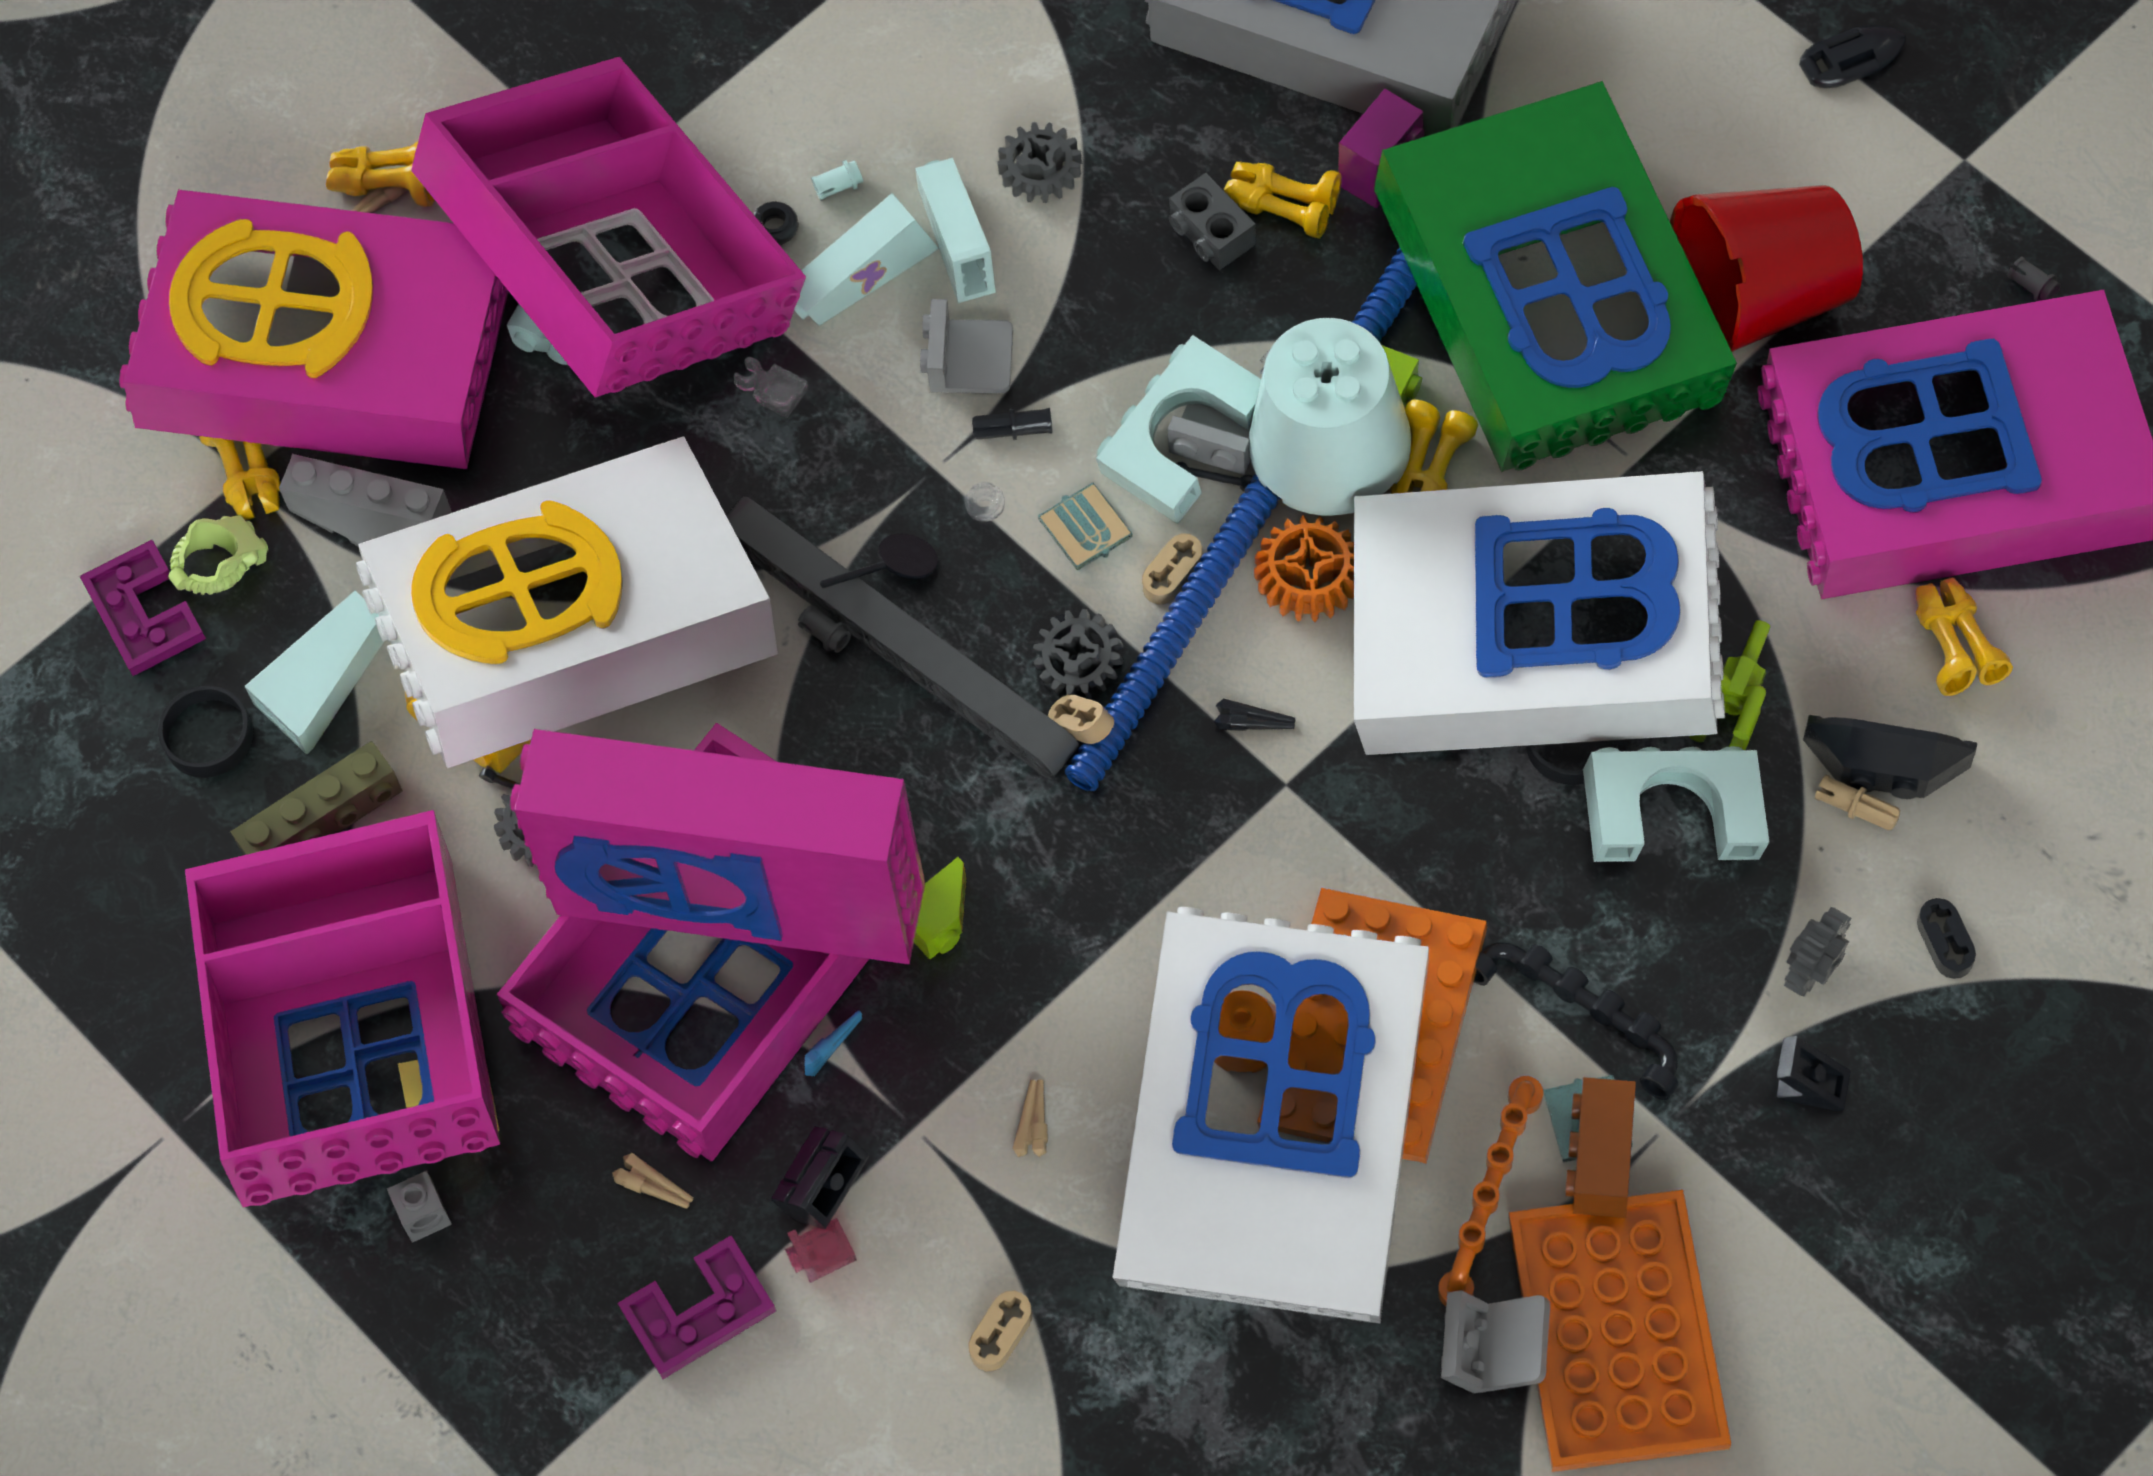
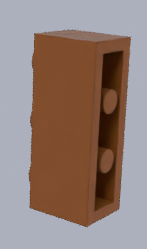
M1583 1077L1582 1094L1573 1093L1571 1119L1580 1120L1579 1132L1570 1131L1568 1158H1577L1576 1170H1567L1565 1196L1574 1197L1573 1214L1626 1218L1636 1081Z

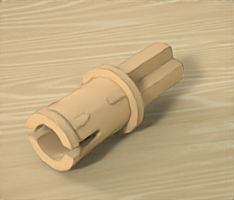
M1828 775L1822 778L1819 784L1821 790H1817L1815 794L1816 800H1821L1848 812V817L1851 819L1857 816L1886 830H1892L1896 826L1901 811L1898 807L1867 794L1866 788L1861 787L1857 790L1830 778L1831 776Z

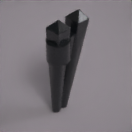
M1224 698L1216 704L1220 715L1214 720V723L1219 730L1246 731L1295 728L1296 718Z

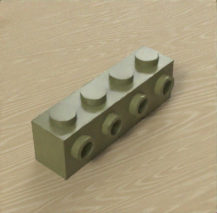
M370 741L230 832L243 855L341 832L403 792L394 770L373 741Z

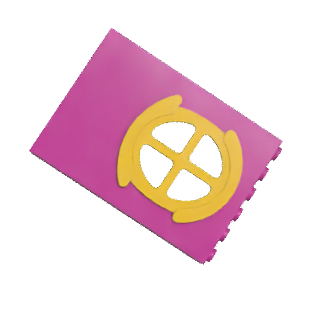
M178 189L174 205L169 204L166 210L165 223L167 230L165 236H160L157 242L156 254L158 261L156 268L151 267L148 273L147 287L149 293L147 300L142 299L139 305V328L137 332H132L130 336L129 354L131 356L128 365L123 364L120 371V387L126 391V410L131 412L135 428L467 469L508 290L454 223ZM251 251L275 254L267 284L262 288L220 284L210 281L212 273L220 265L238 255ZM290 257L314 258L325 265L339 283L340 291L338 295L325 297L282 290ZM208 298L259 304L261 307L252 339L248 342H239L218 331L206 318L202 310L203 302ZM280 307L333 314L331 322L319 333L308 339L284 346H271L267 343L275 312Z

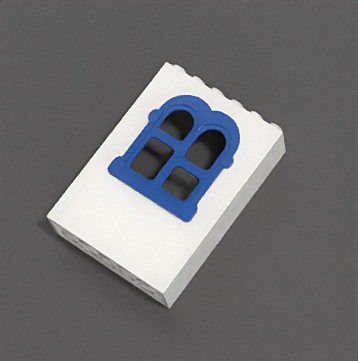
M1703 471L1354 496V722L1365 754L1377 755L1718 734L1717 719L1725 718L1724 694L1721 688V680H1723L1722 655H1720L1722 627L1718 605H1721L1720 583L1717 578V568H1719L1718 543H1716L1718 518L1713 486H1705ZM1598 536H1631L1639 540L1644 546L1646 552L1645 563L1639 572L1629 578L1597 581L1592 577V540ZM1564 538L1571 539L1574 542L1575 576L1571 582L1516 587L1505 585L1503 549L1506 544L1510 542ZM1620 596L1631 597L1639 601L1647 611L1646 627L1640 635L1632 640L1582 645L1576 644L1572 640V604L1576 600ZM1545 601L1551 602L1554 605L1555 641L1551 646L1509 649L1505 646L1504 610L1506 606L1515 603Z
M1178 907L1177 913L1167 912L1113 1279L1122 1287L1380 1324L1429 965V947L1421 946L1420 939L1408 936H1396L1395 941L1391 942L1377 940L1378 934L1363 930H1352L1351 936L1333 934L1334 928L1318 924H1309L1307 930L1290 928V922L1281 919L1267 918L1264 920V924L1247 922V916L1236 913H1221L1220 919L1203 916V910L1191 907ZM1253 984L1264 988L1272 996L1276 1004V1019L1273 1037L1269 1042L1261 1043L1232 1039L1220 1035L1221 1008L1225 997L1233 989L1241 985ZM1326 994L1336 998L1344 1005L1348 1013L1349 1026L1343 1068L1338 1074L1332 1075L1296 1070L1288 1064L1293 1020L1297 1007L1305 999L1313 995ZM1219 1056L1259 1060L1265 1062L1268 1066L1261 1125L1259 1131L1255 1134L1214 1130L1206 1125L1205 1119L1213 1064ZM1300 1088L1329 1092L1336 1095L1338 1099L1333 1139L1329 1144L1321 1145L1285 1140L1279 1136L1278 1126L1282 1098L1286 1089Z

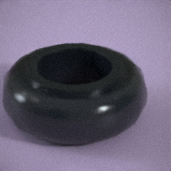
M767 202L759 206L753 213L763 226L768 220L773 218L785 221L777 229L765 227L779 245L790 241L797 232L799 226L797 214L792 207L783 202Z

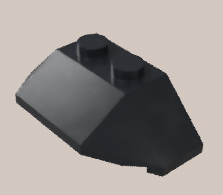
M1816 715L1808 716L1803 741L1835 780L1857 790L1863 787L1867 789L1866 792L1873 790L1888 792L1900 799L1925 798L1970 769L1977 750V742L1962 741L1957 737L1937 732L1851 718H1822Z

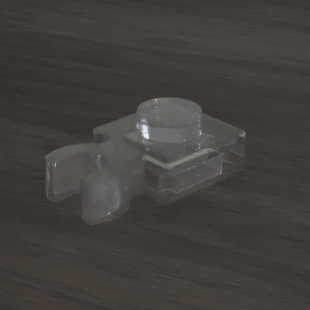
M747 357L744 360L746 369L754 373L749 377L735 373L733 375L735 385L743 391L755 390L752 393L754 402L788 419L809 389L807 380L776 364H773L771 369L766 372L762 369V365L757 359Z

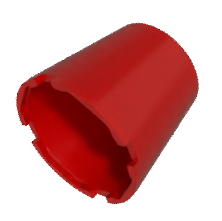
M1817 185L1696 194L1682 198L1673 209L1670 219L1672 228L1732 352L1847 304L1856 298L1860 290L1863 277V254L1858 229L1845 200L1830 186Z

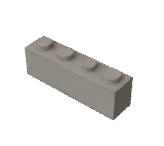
M292 454L279 486V490L290 512L331 533L337 532L348 538L350 543L358 547L360 543L452 513L443 489Z

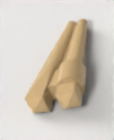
M401 187L371 189L352 211L374 213L389 202L391 203L402 196L408 189Z
M1041 1079L1037 1080V1082L1036 1080H1030L1013 1145V1150L1018 1157L1027 1154L1028 1145H1032V1150L1038 1157L1047 1153L1048 1128L1047 1124H1045L1044 1081Z
M633 1153L623 1156L624 1165L631 1170L630 1172L622 1168L612 1172L615 1183L637 1193L642 1192L686 1209L689 1207V1203L693 1201V1197Z

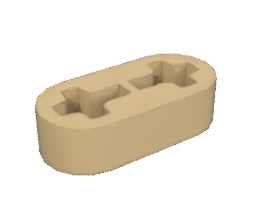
M1191 534L1174 536L1145 569L1142 575V589L1144 596L1150 602L1155 604L1169 603L1182 591L1181 587L1184 583L1188 582L1189 575L1194 572V567L1197 563L1201 562L1200 558L1203 555V547L1197 537ZM1188 549L1192 550V558L1185 556L1176 565L1178 550L1183 553ZM1169 573L1167 577L1168 587L1166 588L1161 585L1154 589L1153 580L1160 582Z
M1072 694L1057 700L1048 713L1049 718L1066 729L1076 740L1087 744L1100 742L1111 732L1114 726L1113 717L1100 703Z
M1018 1291L1001 1293L994 1300L972 1334L969 1341V1354L977 1368L984 1371L1000 1369L1007 1362L1029 1328L1032 1321V1308L1028 1298L1023 1293ZM1015 1304L1020 1305L1019 1309L1022 1317L1020 1319L1012 1317L1006 1327H1002L1005 1321V1314L1002 1309L1004 1307L1012 1309ZM995 1335H999L996 1341V1348L999 1353L997 1355L989 1353L986 1358L981 1357L982 1352L979 1345L981 1343L989 1345Z

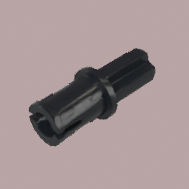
M1010 408V413L975 416L972 419L973 435L977 440L1013 436V440H1017V436L1052 434L1050 408L1014 412V408Z

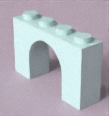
M1192 335L1185 345L1180 344L1174 350L1169 360V366L1162 375L1157 374L1151 379L1145 390L1146 395L1137 406H1131L1126 411L1121 421L1122 426L1114 436H1108L1099 446L1096 460L1101 474L1178 524L1202 492L1197 477L1166 458L1154 446V436L1158 425L1173 410L1188 404H1200L1218 410L1250 431L1261 379Z
M1731 746L1722 748L1719 751H1702L1698 747H1686L1679 751H1661L1656 747H1646L1638 751H1619L1617 748L1609 747L1591 752L1583 768L1594 862L1636 861L1645 844L1640 811V794L1653 786L1661 784L1685 787L1693 791L1705 802L1713 820L1718 860H1759L1769 844L1757 750H1743L1740 747Z

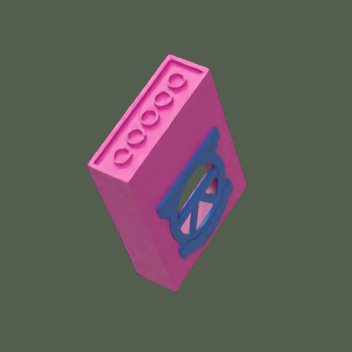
M539 729L533 730L530 744H524L520 758V768L523 771L520 785L515 784L512 789L510 808L511 811H515L518 819V828L522 829L525 836V846L530 848L532 863L538 868L539 880L545 885L546 897L551 900L556 915L910 964L925 883L904 779Z

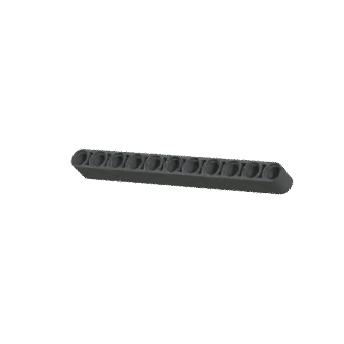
M742 497L726 514L742 547L752 562L809 604L816 606L818 610L836 623H845L851 635L1045 778L1053 779L1080 747L1078 742L1066 729L860 578L822 588L820 586L822 580L850 571L748 497Z

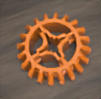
M1304 514L1300 518V524L1294 525L1287 518L1286 522H1284V531L1273 526V529L1270 531L1271 538H1263L1260 543L1261 551H1257L1255 554V564L1257 566L1254 568V578L1259 582L1258 591L1261 595H1267L1269 607L1280 604L1279 612L1282 617L1290 611H1294L1295 619L1298 622L1303 618V614H1311V619L1316 622L1321 612H1324L1331 619L1335 612L1334 606L1345 611L1348 607V599H1354V542H1351L1352 535L1349 529L1339 532V524H1337L1336 520L1330 525L1324 526L1321 515L1315 520V523H1308V519ZM1299 549L1295 554L1286 556L1288 553ZM1306 558L1309 559L1310 567L1314 568L1313 579L1309 577V570L1305 569ZM1333 581L1331 584L1319 589L1323 583ZM1291 585L1298 586V587H1300L1301 589L1295 588V587H1293V586H1291Z

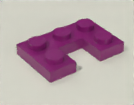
M153 540L79 576L132 676L206 639L186 601L151 619H148L137 595L169 579L170 571Z
M732 1236L727 1237L694 1257L696 1265L714 1294L678 1316L656 1281L617 1303L662 1380L776 1312L773 1302Z

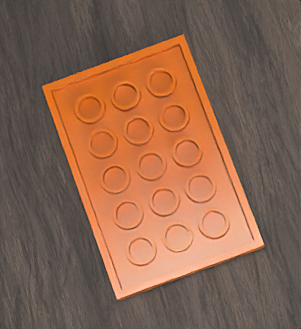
M1321 888L1311 924L1334 928L1333 934L1351 936L1352 930L1374 932L1378 934L1377 940L1391 942L1395 941L1396 936L1414 937L1421 940V946L1429 947V965L1402 1158L1427 1164L1477 970L1476 963L1479 953L1482 951L1487 931V921ZM1326 994L1313 995L1305 999L1297 1007L1293 1020L1288 1064L1291 1068L1332 1075L1341 1072L1349 1022L1348 1013L1344 1005L1336 998ZM1300 1088L1286 1089L1282 1098L1278 1132L1330 1143L1333 1139L1338 1105L1336 1095L1329 1092ZM1264 1098L1257 1119V1124L1259 1128L1261 1125Z
M1683 1190L1629 1196L1626 1218L1573 1214L1574 1204L1509 1212L1508 1219L1522 1298L1541 1295L1550 1301L1546 1376L1541 1383L1537 1384L1552 1472L1730 1449L1731 1439Z

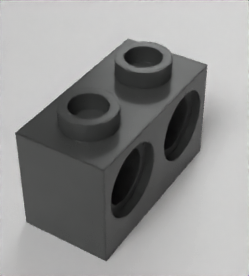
M1204 173L1169 198V222L1173 229L1181 236L1185 234L1193 242L1194 249L1200 258L1206 262L1210 260L1219 271L1256 245V224L1207 173ZM1195 209L1204 210L1202 212H1192ZM1218 235H1227L1228 237H1226V238H1217L1216 236H1218Z

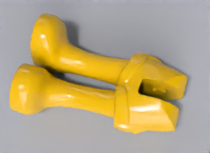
M418 141L410 146L391 150L371 151L368 146H359L331 153L329 162L331 169L328 171L326 178V188L330 191L345 193L351 196L366 195L371 189L401 187L408 189L415 203L421 207L432 206L435 200L411 171ZM397 165L406 166V167H399V168H392V169H377V168H382V167H387V166H397Z
M1236 162L1231 172L1232 180L1226 183L1223 191L1242 210L1257 215L1262 211L1276 214L1299 224L1308 236L1319 239L1326 231L1329 214H1333L1342 178L1340 172L1330 170L1323 174L1318 184H1304L1275 173V168L1270 164ZM1273 194L1298 200L1308 204L1309 207L1290 203L1273 196Z
M1411 400L1405 407L1412 432L1411 453L1401 479L1397 484L1394 483L1390 487L1391 494L1412 492L1413 487L1421 488L1420 492L1448 490V484L1444 477L1449 462L1456 449L1476 435L1478 422L1473 416L1462 411L1453 410L1447 412L1441 426L1440 439L1428 470L1423 471L1422 467L1429 444L1440 423V413L1431 403L1423 400Z
M199 436L202 444L216 447L220 454L227 481L223 484V494L226 498V503L234 508L237 516L241 515L245 521L255 518L251 497L255 494L258 495L266 514L279 511L280 477L276 470L268 467L262 444L243 442L249 469L244 471L234 440Z
M1954 577L1940 582L1941 597L1932 583L1916 588L1915 594L1918 605L1916 614L1920 624L1925 629L1932 630L1945 656V665L1939 671L1936 678V684L1941 694L1952 696L1963 692L1972 684L1976 675L1983 685L1996 684L2010 675L2013 666L2009 656L2001 649L1994 647L1982 633L1973 616L1977 611L1976 603ZM1953 626H1958L1966 638L1973 653L1974 662L1961 645Z

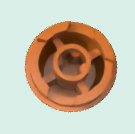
M1239 990L1231 992L1225 997L1221 1008L1219 1033L1226 1038L1267 1043L1272 1039L1274 1033L1276 1006L1268 999L1252 991ZM1219 1056L1214 1061L1226 1071H1252L1254 1073L1267 1067V1064L1263 1061L1230 1056Z

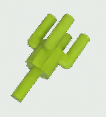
M1761 620L1755 621L1742 655L1726 659L1723 667V680H1721L1725 713L1740 715L1729 747L1736 746L1743 750L1747 748L1766 696V690L1762 686L1766 670L1760 667L1757 661L1771 627L1767 622ZM1706 735L1689 736L1690 739L1697 742H1704Z

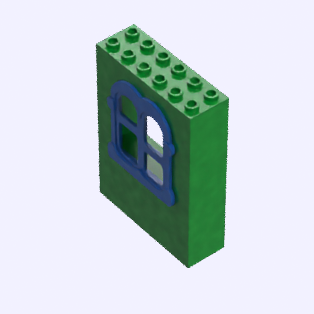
M1603 81L1382 150L1374 191L1501 472L1513 468L1516 471L1524 470L1534 465L1537 460L1549 456L1561 458L1571 453L1576 447L1586 444L1597 446L1609 440L1613 435L1625 431L1627 434H1633L1643 430L1649 423L1661 419L1664 422L1673 421L1681 417L1686 411L1698 407L1701 410H1706L1722 401L1737 362ZM1604 222L1626 267L1627 273L1622 277L1587 287L1580 282L1560 236ZM1543 242L1557 270V277L1518 290L1513 288L1498 255ZM1632 291L1639 295L1647 312L1648 327L1643 335L1634 340L1623 341L1615 339L1608 335L1601 327L1593 310V304ZM1559 294L1568 296L1586 333L1587 345L1583 353L1573 360L1565 361L1553 359L1545 354L1540 348L1524 314L1523 308L1526 305Z

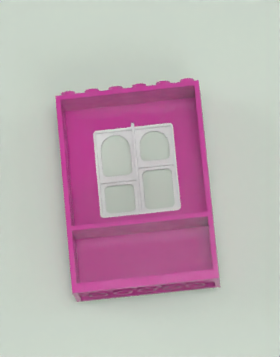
M620 57L425 113L411 171L595 398L610 392H619L625 387L642 381H651L659 375L674 370H683L691 364L708 358L715 359L723 353L740 347H749L757 341L769 337H778L789 328L806 276ZM624 225H631L636 228L654 252L619 263L609 254L596 238V235ZM571 242H579L588 250L613 282L580 292L546 250ZM659 267H666L671 270L696 302V307L666 316L652 306L633 283L631 277ZM617 298H625L639 312L644 324L614 334L594 310L593 306Z

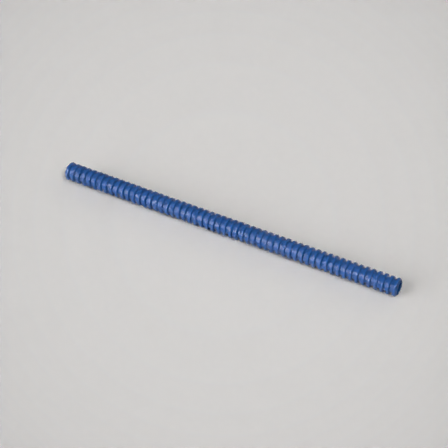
M1400 247L1397 250V255L1391 259V264L1386 267L1385 274L1380 276L1379 283L1373 287V292L1368 295L1367 302L1361 306V311L1356 314L1355 321H1352L1369 331L1379 343H1381L1382 337L1388 332V328L1393 324L1394 318L1400 313V309L1404 307L1406 300L1411 296V291L1417 286ZM1256 474L1251 478V484L1245 487V493L1238 498V503L1233 506L1232 513L1226 517V523H1223L1219 528L1220 533L1213 537V543L1208 545L1207 552L1201 556V562L1197 563L1194 567V572L1189 575L1188 582L1184 583L1181 587L1182 592L1176 595L1175 602L1169 606V612H1166L1162 617L1163 622L1157 625L1156 632L1152 633L1149 637L1150 642L1144 645L1143 652L1137 656L1138 663L1132 664L1130 667L1131 673L1125 675L1124 683L1117 687L1118 693H1114L1111 697V703L1105 706V709L1114 719V726L1111 732L1098 743L1082 744L1078 748L1079 755H1074L1071 759L1072 765L1066 767L1065 774L1067 778L1077 787L1086 791H1095L1099 787L1098 781L1103 780L1105 777L1104 770L1111 768V760H1115L1118 757V750L1125 746L1124 740L1129 739L1132 735L1130 729L1137 727V719H1141L1144 716V709L1151 705L1150 699H1154L1158 694L1157 689L1163 686V679L1170 675V669L1174 668L1177 664L1176 658L1182 656V648H1186L1189 645V638H1193L1196 634L1195 628L1201 626L1202 618H1205L1209 613L1208 608L1214 606L1215 598L1221 595V589L1228 584V579L1233 576L1234 569L1240 565V559L1244 558L1247 554L1246 549L1252 546L1253 539L1259 535V529L1264 527L1265 520L1271 516L1272 510L1278 505V500L1281 498L1274 494L1267 486L1264 487Z

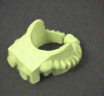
M241 515L233 517L223 516L220 520L198 519L189 526L188 532L176 544L170 559L171 572L168 577L178 590L186 589L189 592L193 591L194 594L199 592L201 595H205V593H209V595L220 593L233 587L245 572L250 569V566L253 564L258 566L266 562V552L269 550L268 545L263 538L259 539L252 523L245 521ZM214 544L225 548L233 555L218 564L215 576L204 577L192 574L188 577L184 572V561L191 553L201 549H213Z

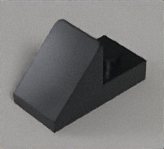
M1786 1037L1783 1039L1776 1078L1780 1081L1777 1097L1785 1101L1842 1111L1845 1108L1851 1070L1800 1037Z

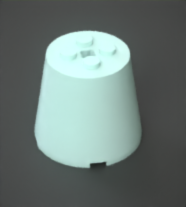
M1318 318L1302 322L1282 334L1273 344L1267 355L1249 432V453L1253 469L1264 487L1267 486L1274 494L1280 497L1285 505L1301 512L1321 516L1353 513L1354 496L1383 494L1394 483L1397 484L1406 470L1411 453V430L1388 358L1379 341L1365 328L1353 322L1337 318Z

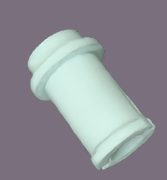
M844 160L842 161V166L816 177H811L820 201L847 188L852 187L854 190L858 188L857 184L862 183L863 178L855 160L849 163Z

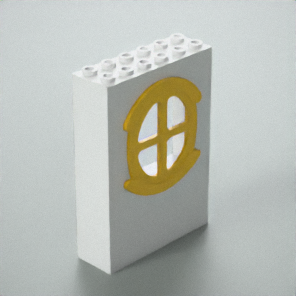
M684 436L358 544L362 561L356 562L357 571L363 586H369V589L363 590L366 605L370 614L378 613L379 617L375 618V622L382 641H391V645L387 646L389 656L394 668H400L404 671V673L400 674V679L407 697L413 696L417 700L412 702L419 725H426L430 729L425 731L431 752L433 755L440 753L447 768L531 740L534 729L557 731L778 654L770 598ZM559 543L573 548L576 552V555L572 558L526 573L520 572L513 560L514 558ZM499 564L504 575L502 581L456 597L446 595L445 590L449 580ZM580 572H585L588 579L579 598L555 618L543 619L532 600L529 590ZM512 596L515 598L527 624L520 630L488 631L469 626L460 621L456 615Z

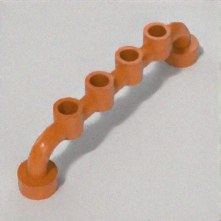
M1521 1076L1510 1084L1508 1092L1509 1104L1501 1112V1132L1497 1143L1492 1144L1487 1151V1171L1483 1182L1477 1184L1473 1190V1210L1469 1221L1465 1222L1459 1229V1249L1452 1270L1446 1273L1439 1282L1438 1296L1444 1306L1447 1304V1293L1462 1290L1472 1296L1474 1294V1283L1469 1276V1272L1475 1255L1484 1247L1485 1227L1489 1215L1498 1208L1499 1187L1503 1176L1509 1173L1512 1168L1513 1148L1516 1139L1526 1129L1527 1114L1534 1113L1542 1104L1543 1087L1533 1077Z

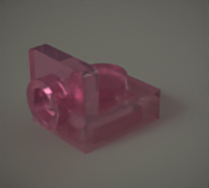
M837 1218L830 1221L826 1230L817 1227L798 1236L796 1230L787 1233L791 1243V1247L785 1249L788 1259L795 1273L804 1270L809 1283L857 1260Z

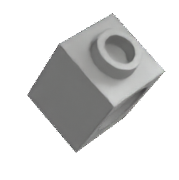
M427 1171L387 1188L402 1226L412 1243L452 1225L440 1195Z

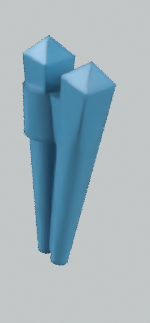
M860 1011L854 1013L826 1038H821L805 1055L806 1076H815L861 1021L862 1013Z

